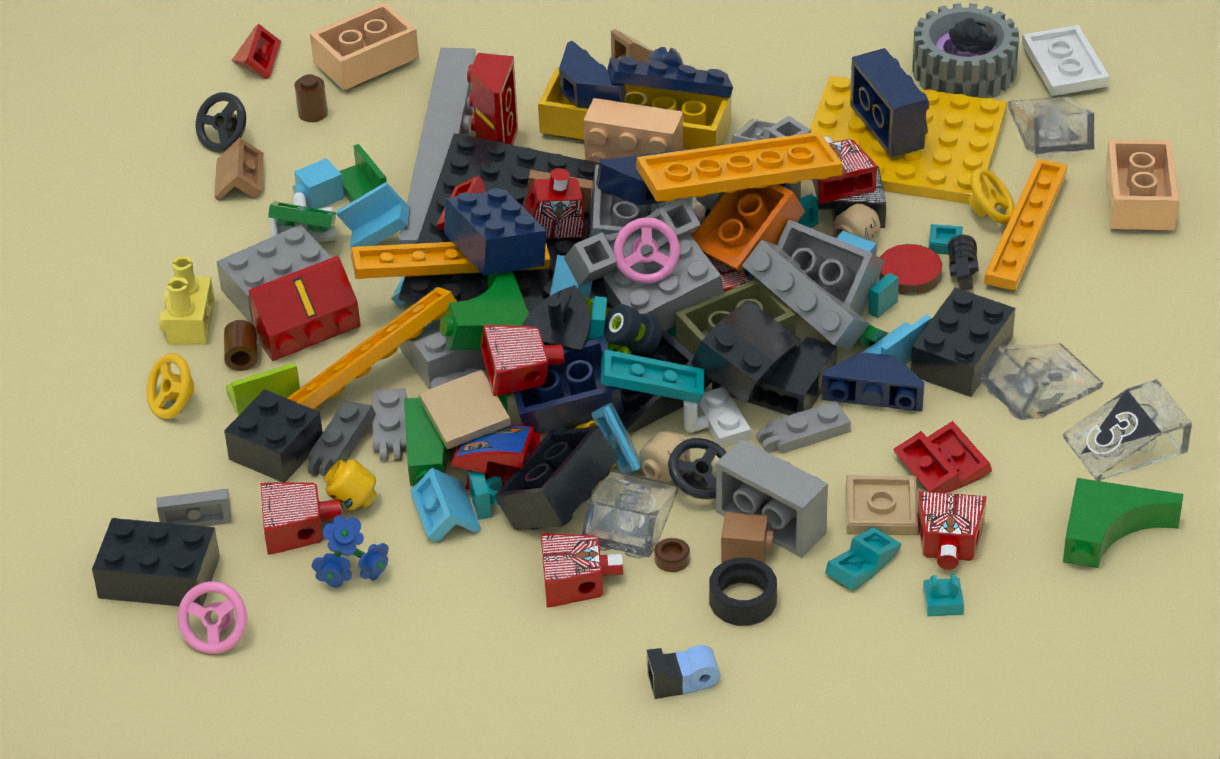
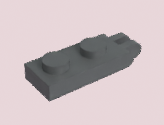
M347 401L342 403L309 453V474H320L325 477L337 461L343 460L345 462L376 416L372 405Z

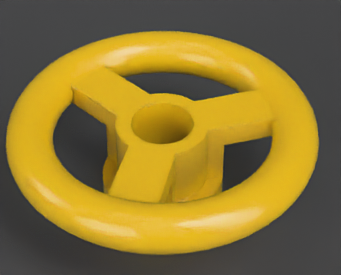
M985 168L974 170L970 179L973 194L969 196V203L973 211L980 217L988 215L1000 224H1008L1015 207L1007 187L990 170ZM998 206L1006 210L1005 215L999 213L995 208Z
M167 353L155 362L149 373L146 387L147 402L154 415L161 419H171L183 410L187 401L191 399L194 393V381L191 378L188 363L181 355L176 353ZM170 363L178 366L180 374L172 373ZM160 373H161V375H162V382H161V387H160L161 390H160V392H159V394H158V396H157V395H156L157 381H158L159 375H160ZM167 399L176 401L169 409H163Z

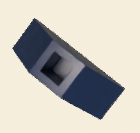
M574 41L567 42L559 67L560 93L577 108L589 109L593 98L625 103V85L612 82L609 72L603 64L598 63L585 49H582Z
M677 151L602 159L599 162L596 185L598 189L638 206L663 203L664 201L657 202L636 169L637 157Z
M861 352L823 371L822 400L922 412L925 382L896 356Z

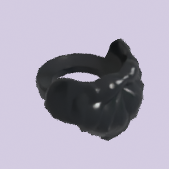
M966 18L957 22L955 27L949 29V37L953 45L961 52L975 54L980 51H990L994 48L998 39L990 23L974 20L973 18Z

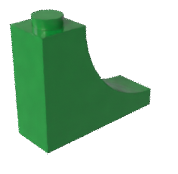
M513 271L488 275V290L485 293L470 300L449 303L446 315L442 316L440 321V331L442 336L446 337L450 350H481L484 325H523L529 312Z
M507 394L498 395L508 414ZM419 398L404 399L410 486L416 485L431 468L445 473L448 460L457 447L455 446L447 450Z
M1077 478L1066 532L1063 562L1099 568L1100 561L1107 549L1117 540L1130 533L1149 528L1179 529L1184 494Z

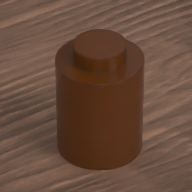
M313 74L304 75L294 84L298 116L305 122H318L323 120L328 114L324 80Z
M245 320L232 321L224 328V361L233 370H248L257 363V331L252 323Z

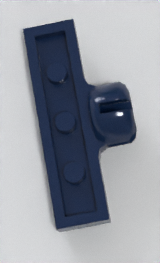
M666 47L655 49L648 56L649 62H638L630 57L610 58L607 69L614 83L730 98L733 85L727 73L719 69L697 70L692 66L684 65L680 53L674 48H670L669 52H667Z

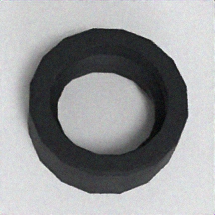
M733 558L724 561L714 568L709 577V605L714 614L724 622L737 626L760 623L772 615L777 606V577L772 568L756 559ZM736 583H750L761 588L764 593L750 600H737L728 597L722 591Z

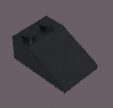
M747 300L723 318L701 341L691 364L696 368L704 369V374L745 404L794 350L801 339Z
M663 328L661 341L653 352L647 355L631 353V355L695 367L691 364L694 355ZM704 374V390L714 381L706 374ZM619 388L625 413L618 415L629 434L684 407V400Z

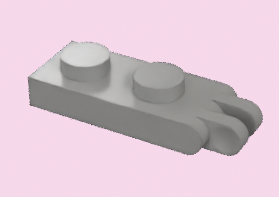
M406 388L373 390V409L376 413L373 419V450L380 451V460H388V450H393L394 459H401V449H407L404 399H407Z
M833 401L770 421L764 429L757 432L756 438L766 452L780 450L781 453H786L851 432V421L837 401Z

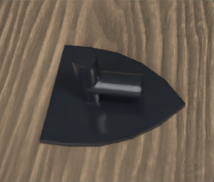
M574 285L560 290L541 301L530 312L522 326L538 328L543 344H561L565 349L582 352L590 330V312L584 296Z

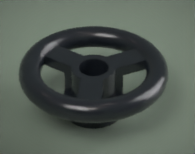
M219 92L211 95L203 102L196 116L195 128L197 137L205 148L214 152H223L239 137H242L247 118L245 107L241 100L231 93ZM221 101L229 102L221 113H217L215 116L207 115L209 109L214 104ZM204 124L212 125L215 130H218L221 143L213 142L207 137Z
M691 438L684 440L675 447L669 457L668 471L675 485L689 496L706 500L715 499L716 478L711 473V463L715 456L720 459L727 451L717 443L707 439ZM701 448L706 450L703 457L696 459L694 462L679 461L680 456L689 449Z

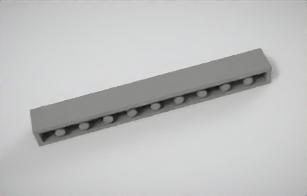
M440 48L407 205L410 207L408 226L400 232L399 245L417 243L453 134L465 135L471 132V116L469 115H473L474 108L469 106L472 83L467 82L468 66L474 64L476 59V49Z

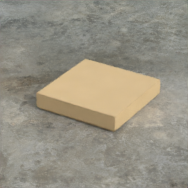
M482 369L419 393L420 402L447 450L510 426V417L498 396H493L490 383Z
M846 475L847 534H861L875 527L887 535H917L916 476Z

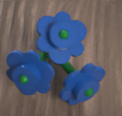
M338 515L334 518L333 523L325 525L322 532L324 538L329 541V550L333 551L334 554L326 553L323 558H315L311 566L316 571L315 577L317 580L324 581L332 587H340L343 581H349L352 577V573L349 570L351 566L350 561L341 557V554L345 556L353 554L360 558L358 563L359 568L362 569L360 577L374 581L387 567L389 547L385 543H380L379 545H370L367 553L356 548V545L362 544L364 536L360 532L361 522L354 517L345 519V517Z

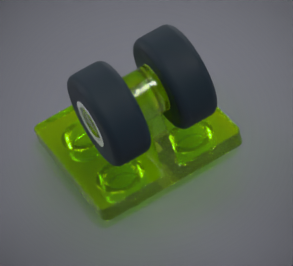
M584 297L590 312L591 326L593 300ZM619 304L613 308L606 306L603 337H606L610 351L630 354L629 350L640 355H647L657 348L663 332L659 319L646 313L639 314L635 308L625 304ZM589 330L588 337H587V340H586V341H589V338H590V330Z

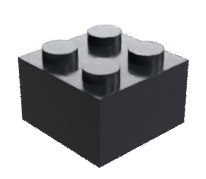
M264 389L224 430L229 460L280 482H286L308 459L310 451L323 431L319 411Z

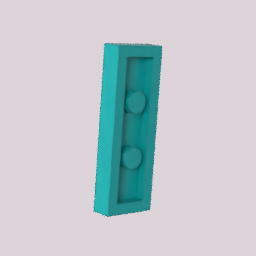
M605 350L601 358V384L700 403L704 396V369Z

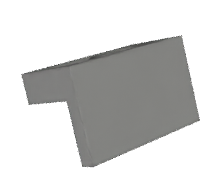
M228 489L156 498L160 522L195 526L231 523Z

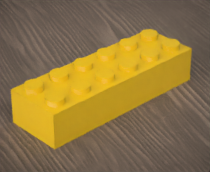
M555 68L538 103L540 133L584 140L583 120L588 109L577 108L560 93L559 68ZM624 84L626 87L625 103L683 112L684 150L720 146L723 144L731 125V97L726 98Z

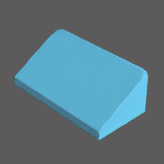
M609 403L592 412L591 414L596 425L600 427L618 457L616 465L620 473L625 474L640 469V457L614 405Z

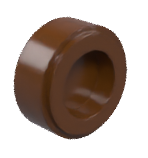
M678 538L661 540L654 549L655 564L666 572H678L685 569L690 562V548L688 544Z

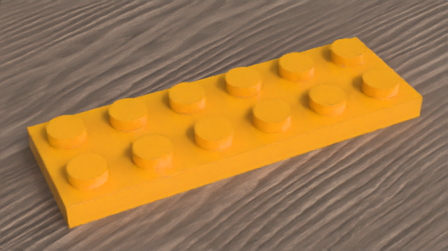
M820 132L641 156L637 157L636 169L657 202H671L679 198L704 197L707 194L721 192L733 193L748 188H766L769 185L783 183L795 184L799 181L811 179L824 180L832 176L842 175L843 163Z

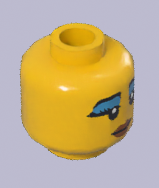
M349 459L345 462L343 460L337 461L324 478V482L327 483L326 494L333 500L340 499L341 507L348 511H353L359 506L364 509L376 497L377 492L374 491L376 485L375 475L354 459Z

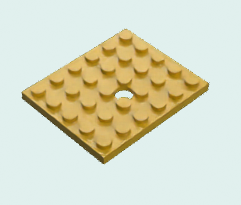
M829 76L810 127L811 133L820 132L823 137H830L833 142L846 139L854 140L879 166L884 191L970 204L969 196L973 194L970 182L971 175L978 168L990 169L1006 115L1007 102L992 98L985 99L964 94L919 89L926 94L929 101V109L926 110L928 133L925 135L924 149L891 158L851 108V79Z

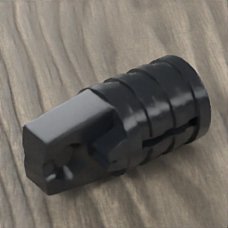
M957 235L948 243L950 276H957L960 289H972L973 274L979 271L977 243L969 235Z

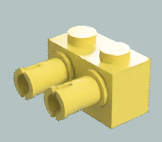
M179 256L172 261L174 277L167 283V290L164 293L165 311L160 312L159 326L161 331H165L167 344L207 343L215 304L211 277H194L193 261L188 256Z

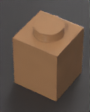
M725 512L721 535V562L733 558H752L764 563L766 552H772L774 543V531L768 530V516Z

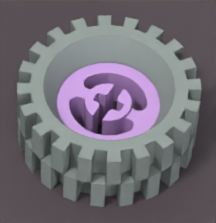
M961 3L953 4V9H948L944 5L938 7V13L932 10L926 13V19L921 17L914 29L912 72H914L916 82L920 81V86L924 90L931 88V90L937 92L964 94L985 99L986 94H990L993 98L1000 95V89L1006 91L1010 88V82L1014 83L1017 73L1019 30L1018 27L1014 28V21L1011 18L1005 20V14L1001 11L993 14V8L985 6L983 10L977 9V4L969 3V8H962ZM966 18H973L974 20L990 23L998 39L996 45L990 51H980L975 54L961 52L953 45L949 37V29L955 27L957 22Z

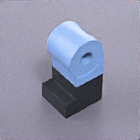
M697 645L686 651L663 654L661 648L647 650V675L654 699L697 692V690L714 686L720 680L721 675L714 652L708 646Z

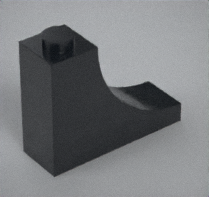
M806 336L747 402L788 416L811 409L822 393L823 371L837 364V346ZM715 381L712 382V390L722 387Z

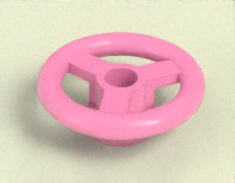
M639 218L629 222L621 229L614 243V257L617 261V267L628 279L641 284L656 283L668 277L675 269L680 256V245L675 232L669 225L655 218ZM641 228V237L634 241L632 254L624 258L626 239L632 232ZM652 228L660 231L667 238L670 246L669 257L659 252V246L652 238ZM645 244H649L652 247V252L648 256H642L640 252L641 247ZM652 261H656L664 266L659 271L651 274L638 273L630 268L638 262L650 263Z
M216 581L200 583L190 589L180 603L178 609L179 630L185 641L202 653L219 654L230 650L240 641L246 629L247 610L244 601L232 587ZM209 592L220 593L228 598L224 602L212 603L206 607L194 602L200 595ZM235 609V628L227 639L221 641L220 631H224L232 625L234 621L233 610ZM213 611H215L218 614V621L216 624L211 619V614ZM189 613L201 618L203 625L207 627L208 643L200 640L191 630Z

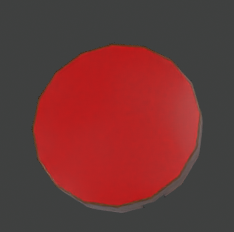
M902 244L886 250L880 256L885 263L880 272L879 279L881 280L889 273L899 277L898 293L908 294V290H917L916 294L925 293L935 288L941 281L943 264L939 255L932 249L922 245Z

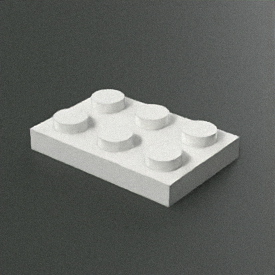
M1079 25L1022 34V45L1051 96L1109 86L1110 76Z

